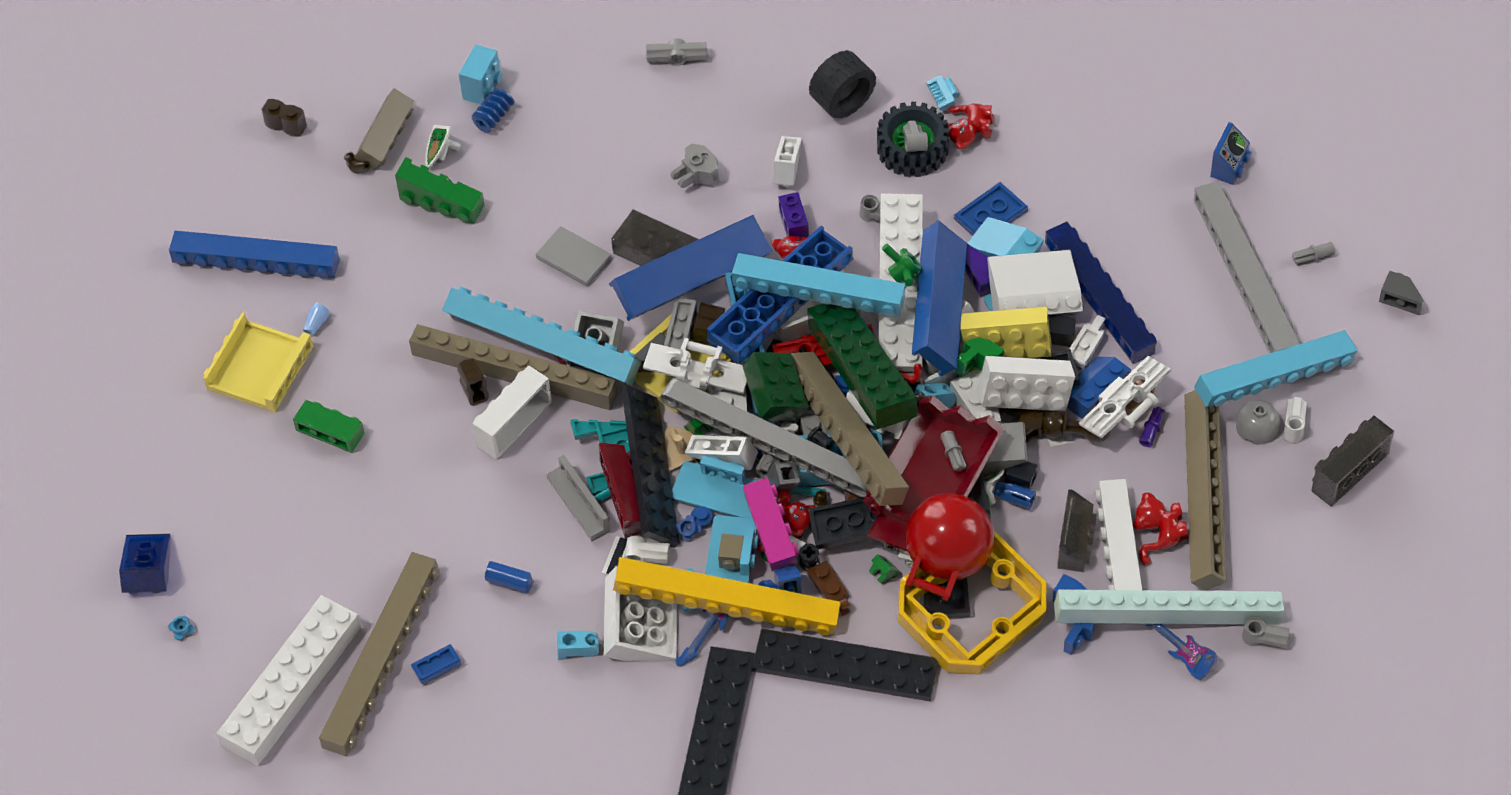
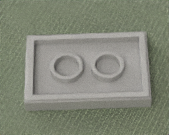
M560 226L536 253V258L579 283L588 286L611 259V254Z

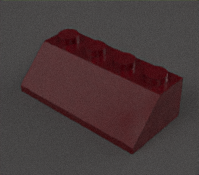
M599 443V461L624 537L627 538L641 534L630 452H626L624 445Z

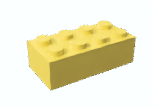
M1047 307L961 314L963 346L970 339L984 338L1005 350L1003 357L1037 358L1051 356V335Z

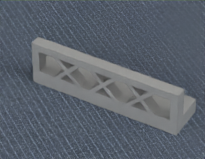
M675 298L664 346L681 349L684 338H688L689 341L692 340L691 337L697 317L696 300ZM673 360L670 364L673 367H679L681 361Z
M562 455L558 458L560 467L547 473V479L586 535L593 541L610 531L609 518L567 458Z

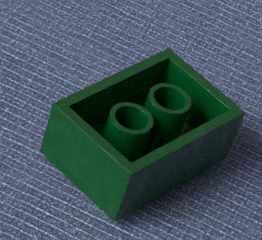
M753 352L743 365V370L759 418L766 421H798L809 406L791 353Z

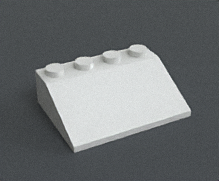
M1070 250L987 257L993 311L1047 307L1048 316L1074 314L1083 311L1081 290Z
M616 566L605 578L604 657L621 661H675L677 647V604H667L657 599L647 600L632 594L622 595L617 591H613L618 567Z

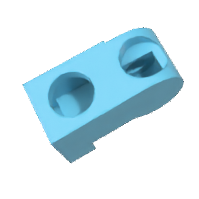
M946 383L920 384L916 386L914 392L916 395L923 392L926 397L934 395L948 407L953 406L957 400L956 394L952 392Z
M557 631L558 660H564L570 656L593 657L599 654V636L597 633L590 631Z

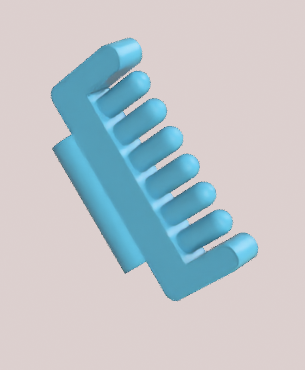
M940 75L926 83L940 111L956 104L954 99L959 97V93L950 77L943 79Z

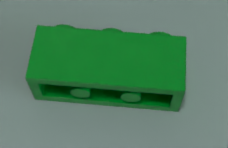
M305 400L293 418L296 431L350 453H353L365 434L363 424L358 418L346 416L336 409L326 408L319 402Z

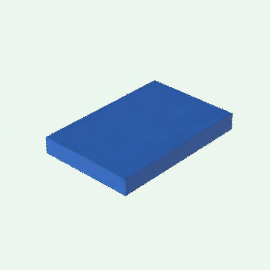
M999 182L954 214V220L973 236L987 217L1012 223L1028 211V206L1005 185Z

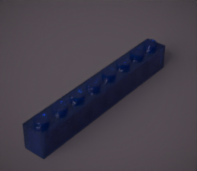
M1068 221L1045 232L1046 246L1050 251L1070 250L1081 294L1094 312L1105 318V327L1131 363L1135 364L1147 356L1154 355L1157 344L1154 334L1149 333L1143 319L1137 317L1132 304L1126 302L1120 288L1115 287L1112 283L1109 273L1104 272L1101 268L1098 258L1093 257L1090 253L1087 243L1082 242L1079 238L1076 228L1071 227Z

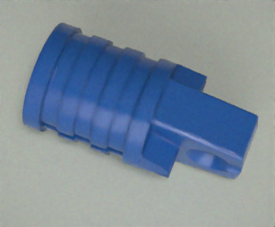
M999 481L996 484L994 494L1009 503L1029 510L1034 503L1036 491L1017 484Z

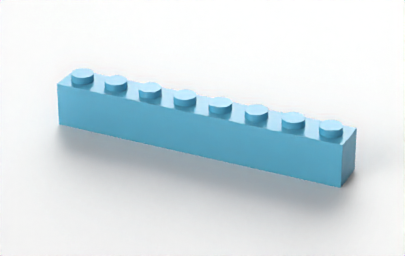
M738 253L732 271L733 286L741 289H753L763 293L769 292L785 297H796L802 300L839 305L844 308H855L887 316L900 317L905 299L904 283Z
M1343 330L1199 376L1194 388L1206 408L1213 405L1220 406L1226 401L1232 399L1236 401L1248 394L1255 395L1267 388L1274 389L1286 382L1293 383L1305 376L1309 378L1321 371L1328 372L1340 365L1347 366L1353 361V357L1358 350L1347 332Z

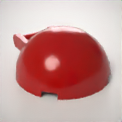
M943 493L926 499L914 510L905 531L906 549L912 561H914L905 585L909 587L913 585L943 597L942 600L948 602L956 580L966 578L972 574L975 575L987 563L994 546V528L987 512L976 501L956 493ZM920 568L933 577L949 580L947 587L943 588L915 577L918 569Z

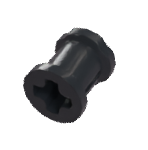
M819 426L815 427L807 437L808 441L829 451L836 444L833 438L822 432V428Z
M805 544L800 548V567L804 571L819 564V549L814 544Z

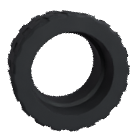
M849 50L840 51L827 58L814 72L810 80L809 94L831 117L836 119L848 117L861 108L870 98L876 85V75L854 52Z

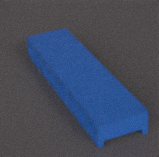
M751 215L618 276L609 283V286L614 288L628 315L626 318L630 321L675 300V298H679L724 277L725 273L732 272L738 253L764 258L773 251L754 215Z
M937 220L934 224L923 229L921 269L919 270L912 355H921L938 369L939 376H943L957 369L967 242L941 221Z
M820 226L782 261L840 272L854 260L853 248L850 245L848 247L824 231L823 226ZM750 289L707 328V342L716 348L718 346L723 347L722 353L737 364H740L809 300L790 296L785 297L769 292L763 293Z

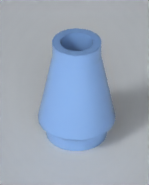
M318 303L311 306L303 331L314 336L316 331L329 318V309Z

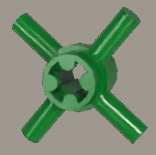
M888 243L885 244L882 250L895 262L888 268L892 278L898 283H905L906 286H911L913 280L918 284V271L921 269V265L915 256L909 253L906 248H902L899 255Z

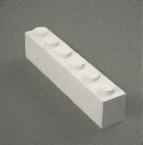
M1126 479L1099 481V488L1095 490V501L1100 503V508L1097 509L1098 521L1103 523V527H1100L1101 541L1105 540L1106 546H1103L1104 560H1108L1106 578L1111 579V585L1108 586V590H1142Z

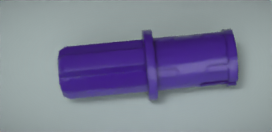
M1159 406L1153 408L1148 421L1144 423L1145 428L1139 439V443L1144 447H1151L1156 434L1161 430L1160 424L1165 415V410Z

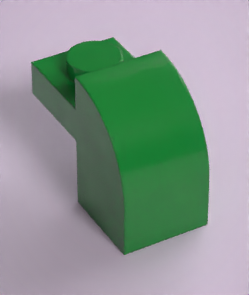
M970 339L964 343L962 353L958 356L955 374L962 378L974 366L982 371L986 356L1003 357L1005 350L988 339Z

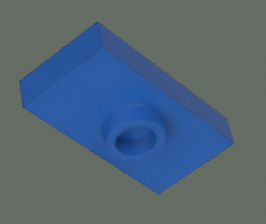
M449 644L412 663L411 668L421 685L462 665L452 645Z

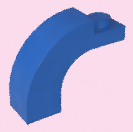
M1063 574L1053 590L1052 602L1055 601L1058 590H1087V588L1076 579ZM1075 623L1064 640L1063 651L1072 655L1075 648L1079 649L1084 639L1090 642L1094 633L1095 623Z

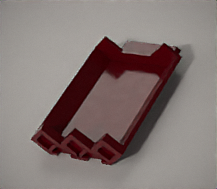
M934 395L921 399L917 406V417L908 421L888 456L909 486L902 505L879 506L868 491L863 503L868 506L872 513L878 516L867 537L908 552L906 549L905 531L914 510L926 499L938 494L956 493L968 497L1005 428L990 415L977 419L962 405L949 409ZM945 431H953L957 444L962 448L961 454L966 468L961 472L953 469L949 457L945 455L946 449L940 438L941 434Z

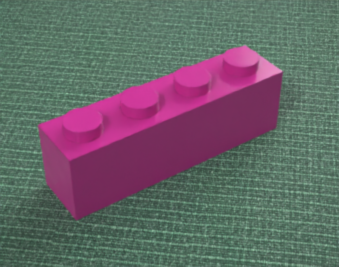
M765 478L743 485L744 496L771 572L783 566L797 564L796 555H799L796 543H791L789 536L792 535L789 523H784L782 516H785L781 503L777 504L775 497L778 496L775 484L770 485L769 479Z

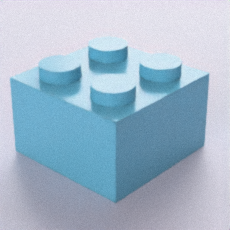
M477 44L474 45L459 72L462 98L464 100L481 105L495 86L501 82L502 72L500 71V60L497 50Z

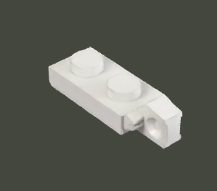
M1097 315L1092 325L1089 323L1087 325L1084 324L1069 348L1071 349L1075 365L1082 369L1085 368L1103 339L1105 333L1102 330L1105 325L1104 317Z

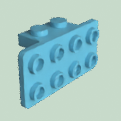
M703 456L700 465L688 461L682 464L672 489V499L696 507L704 506L711 511L732 517L752 518L744 496L743 485L757 480L746 478L745 468L736 462L728 463L714 456Z
M721 515L714 517L705 570L706 575L749 583L751 567H755L756 554H753L754 548L757 549L759 536L756 535L757 529L753 518ZM722 534L744 536L740 570L719 568L718 554Z

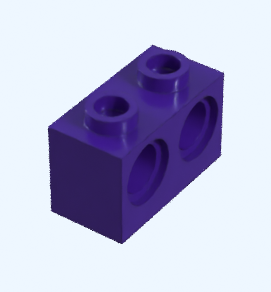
M799 192L778 196L779 213L786 236L809 237V224Z

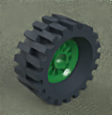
M911 101V106H906V103L903 102L900 103V108L897 109L894 105L890 108V113L886 111L883 114V119L879 120L877 127V153L881 163L885 162V167L888 170L893 167L894 173L897 175L902 171L904 172V177H910V173H915V177H921V172H925L926 175L931 174V168L938 170L940 163L944 164L946 161V156H948L949 152L947 119L944 120L942 112L937 114V108L932 106L928 109L927 103L923 102L921 106H916V102ZM908 121H916L921 126L922 131L927 133V151L906 152L903 126Z

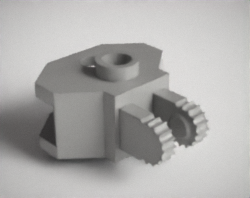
M690 144L685 147V159L682 160V165L674 169L670 176L673 180L681 178L678 182L681 188H685L692 183L694 185L698 183L713 185L718 182L717 158L704 145Z

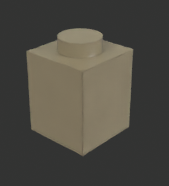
M721 535L718 554L719 568L740 570L744 536Z

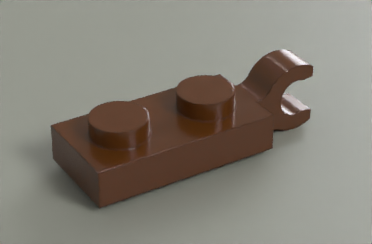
M824 561L808 569L807 575L824 599L840 602L839 612L842 616L850 613L848 608L850 604L847 600L849 598L848 592L828 562Z

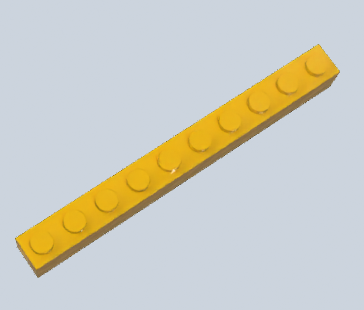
M623 557L619 558L613 591H617L622 595L632 594L647 600H662L667 604L676 603L691 609H706L711 613L720 612L735 618H750L755 622H770L775 626L794 627L799 631H814L824 636L834 634L840 602Z

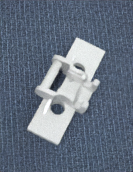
M684 338L681 349L651 343L643 365L645 370L676 377L678 380L706 390L707 385L743 394L747 383L743 365L720 360L723 347L718 346L716 348L691 342L688 338ZM687 349L714 357H707L706 363L690 359L691 353ZM679 360L681 364L679 367H673L670 362ZM720 370L724 375L722 377H714L712 372Z
M1147 356L1126 378L1118 377L1099 395V404L1079 422V425L1100 438H1103L1119 422L1132 428L1135 425V421L1152 405L1155 406L1158 403L1156 396L1150 392L1171 372V368ZM1137 380H1145L1141 385L1134 384ZM1131 400L1141 403L1129 416L1126 414L1125 407ZM1109 408L1112 413H1106L1105 410Z

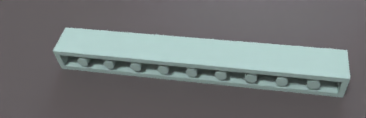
M1058 590L1054 601L1056 623L1245 624L1249 618L1257 617L1266 624L1278 625L1284 613L1281 591Z

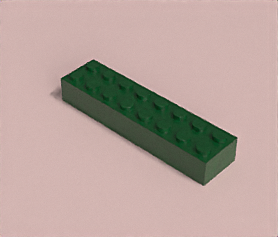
M818 304L807 308L809 330L877 430L917 417L915 394L855 308H844L833 304Z

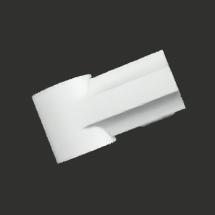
M1294 397L1293 399H1288L1283 435L1285 440L1290 443H1298L1303 438L1307 402L1302 398Z
M630 536L627 539L624 558L667 564L670 544L647 542L640 536Z

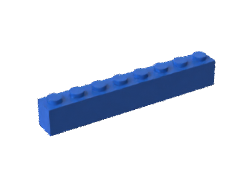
M174 230L169 247L172 263L315 276L319 278H335L340 259L337 246Z

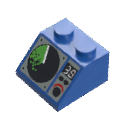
M1228 122L1213 152L1210 177L1234 185L1236 179L1241 178L1244 171L1243 165L1249 162L1252 152L1249 151L1250 142L1231 122Z

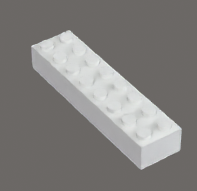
M321 595L216 733L220 745L259 766L361 629L358 614Z

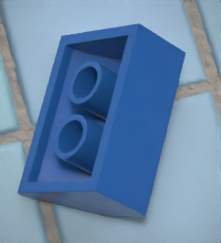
M1096 357L1078 374L1080 385L1072 386L1067 408L1083 419L1099 404V395L1118 377L1126 378L1131 373V369L1116 357Z

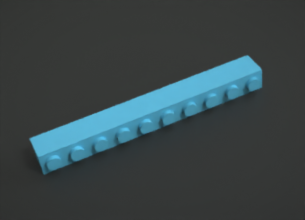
M460 286L459 290L451 287L442 311L626 384H633L641 361L635 359L636 354L626 350L622 354L616 351L618 347L611 344L599 345V340L587 336L586 339L579 337L581 333L572 329H568V332L561 330L562 326L550 321L549 325L543 323L544 319L532 314L530 318L525 316V311L514 307L512 311L506 309L508 305L496 300L495 304L488 302L490 298L478 293L477 297L470 295L472 291Z

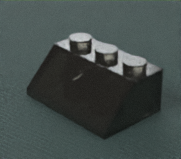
M1068 489L1057 569L1084 572L1085 564H1090L1091 551H1087L1088 545H1093L1094 532H1090L1091 526H1096L1097 514L1093 513L1094 504L1071 489Z

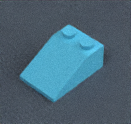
M987 217L968 244L986 256L994 257L1039 253L1044 239L1027 228Z

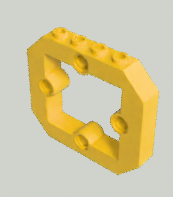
M994 533L992 554L986 563L992 569L991 583L997 588L1009 586L1026 605L1009 619L1006 617L996 618L992 622L989 636L969 653L948 633L950 626L949 618L939 612L931 615L917 601L927 591L913 585L911 587L906 586L909 574L905 575L899 582L897 622L931 657L938 661V664L946 672L980 674L1044 619L1046 612V581L997 533ZM920 568L915 576L933 584H943L947 581V579L933 577ZM1002 571L1005 572L1007 575L1001 576L998 574V572ZM940 625L943 629L937 630L933 626ZM998 629H1002V630H1004L1006 633H1005V634H1000V633L997 632V630H998Z

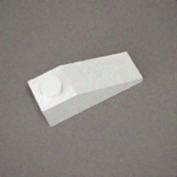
M781 136L774 159L773 184L783 187L794 185L802 138Z
M692 435L685 451L687 456L702 459L703 456H714L728 463L736 462L743 466L745 470L752 469L758 453L747 437Z

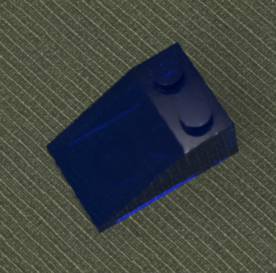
M170 533L126 535L119 568L122 593H160L167 591Z

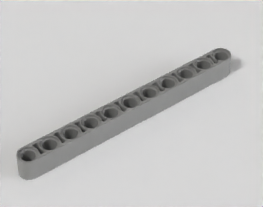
M671 379L660 395L662 402L669 407L731 436L747 437L754 447L788 463L796 462L798 468L855 495L865 497L869 491L846 458L681 380Z

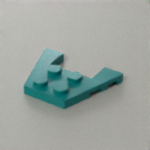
M570 419L575 440L598 435L600 443L624 445L626 452H630L626 421L610 420V422H598L591 419L589 421ZM604 473L587 476L589 490L593 496L608 488Z

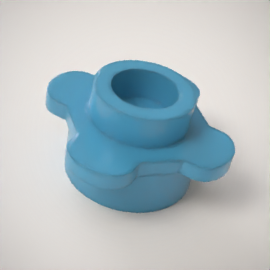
M187 616L176 617L168 625L169 630L175 634L176 640H182L184 636L195 631L194 626L190 625Z

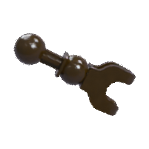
M1003 408L1006 415L1018 418V422L1025 424L1026 443L1033 438H1042V433L1051 439L1059 438L1063 435V440H1066L1067 433L1084 434L1089 441L1100 443L1105 441L1111 432L1110 430L1103 438H1100L1080 426V421L1068 420L1067 412H1065L1064 417L1056 411H1051L1044 415V410Z

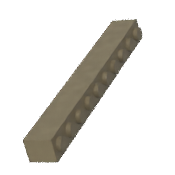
M416 325L409 340L411 353L414 356L453 367H458V364L465 359L475 358L483 375L510 383L515 380L520 371H524L530 366L549 378V391H551V394L610 410L618 394L616 379L423 325Z
M791 353L808 404L878 505H902L909 486L815 353Z
M1195 389L1184 395L1190 579L1192 584L1207 591L1226 582L1219 406L1213 405L1206 408Z
M411 552L319 736L322 749L347 757L350 749L353 750L355 748L357 735L360 730L364 729L367 721L366 717L369 711L374 709L378 693H381L384 689L387 674L393 671L394 660L397 655L401 654L404 646L403 642L406 636L411 634L415 618H418L421 614L422 603L424 599H428L433 581L436 582L439 577L440 569H438L436 559Z

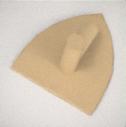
M668 426L664 433L669 472L681 467L685 461L692 462L697 459L685 454L691 436L694 434L673 426Z

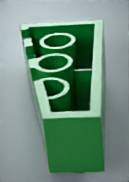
M404 158L395 174L401 201L420 206L425 210L439 212L444 216L449 215L458 218L463 222H476L485 205L482 192L459 181L456 184L452 183L448 176L442 173L437 176L428 171L429 167L422 164L418 167L411 163L412 159Z

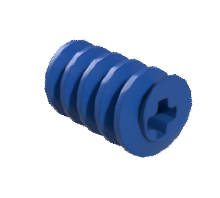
M493 89L490 95L481 103V106L472 114L473 123L480 131L491 133V128H495L496 123L500 122L501 117L505 116V112L509 111L510 106L514 105V99L504 90Z

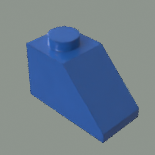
M783 566L774 570V582L778 589L802 594L801 574L796 566Z

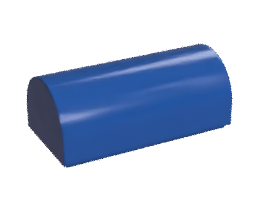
M489 561L485 572V581L529 593L533 585L530 572Z

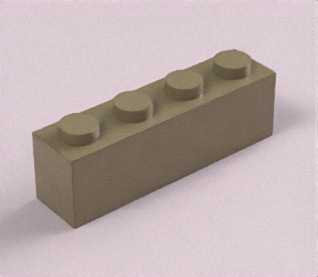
M393 88L382 104L354 158L359 161H368L370 168L374 170L379 164L383 166L389 157L386 154L388 149L392 150L397 142V139H395L396 134L400 135L405 127L404 119L408 120L414 110L411 108L414 100Z

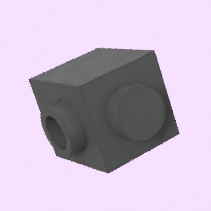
M796 462L776 463L767 473L770 485L775 484L777 493L783 490L792 492L801 483Z

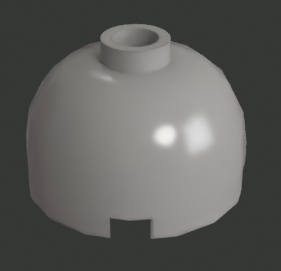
M1255 400L1245 404L1240 409L1236 420V429L1240 437L1245 441L1246 439L1253 441V444L1256 445L1272 441L1276 437L1280 426L1277 410L1273 405L1262 400Z

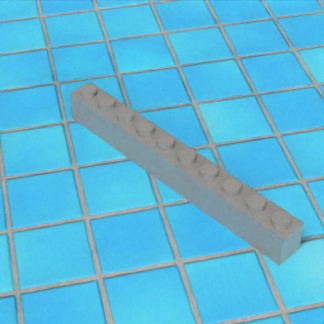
M1219 181L1195 187L1193 200L1268 352L1272 353L1301 344L1299 335H1295L1291 319L1287 318L1284 313L1283 303L1278 301L1276 297L1275 287L1270 285L1268 281L1267 271L1265 268L1262 269L1257 252L1253 251L1249 236H1246L1241 220H1238L1233 204H1230L1225 188L1221 187Z

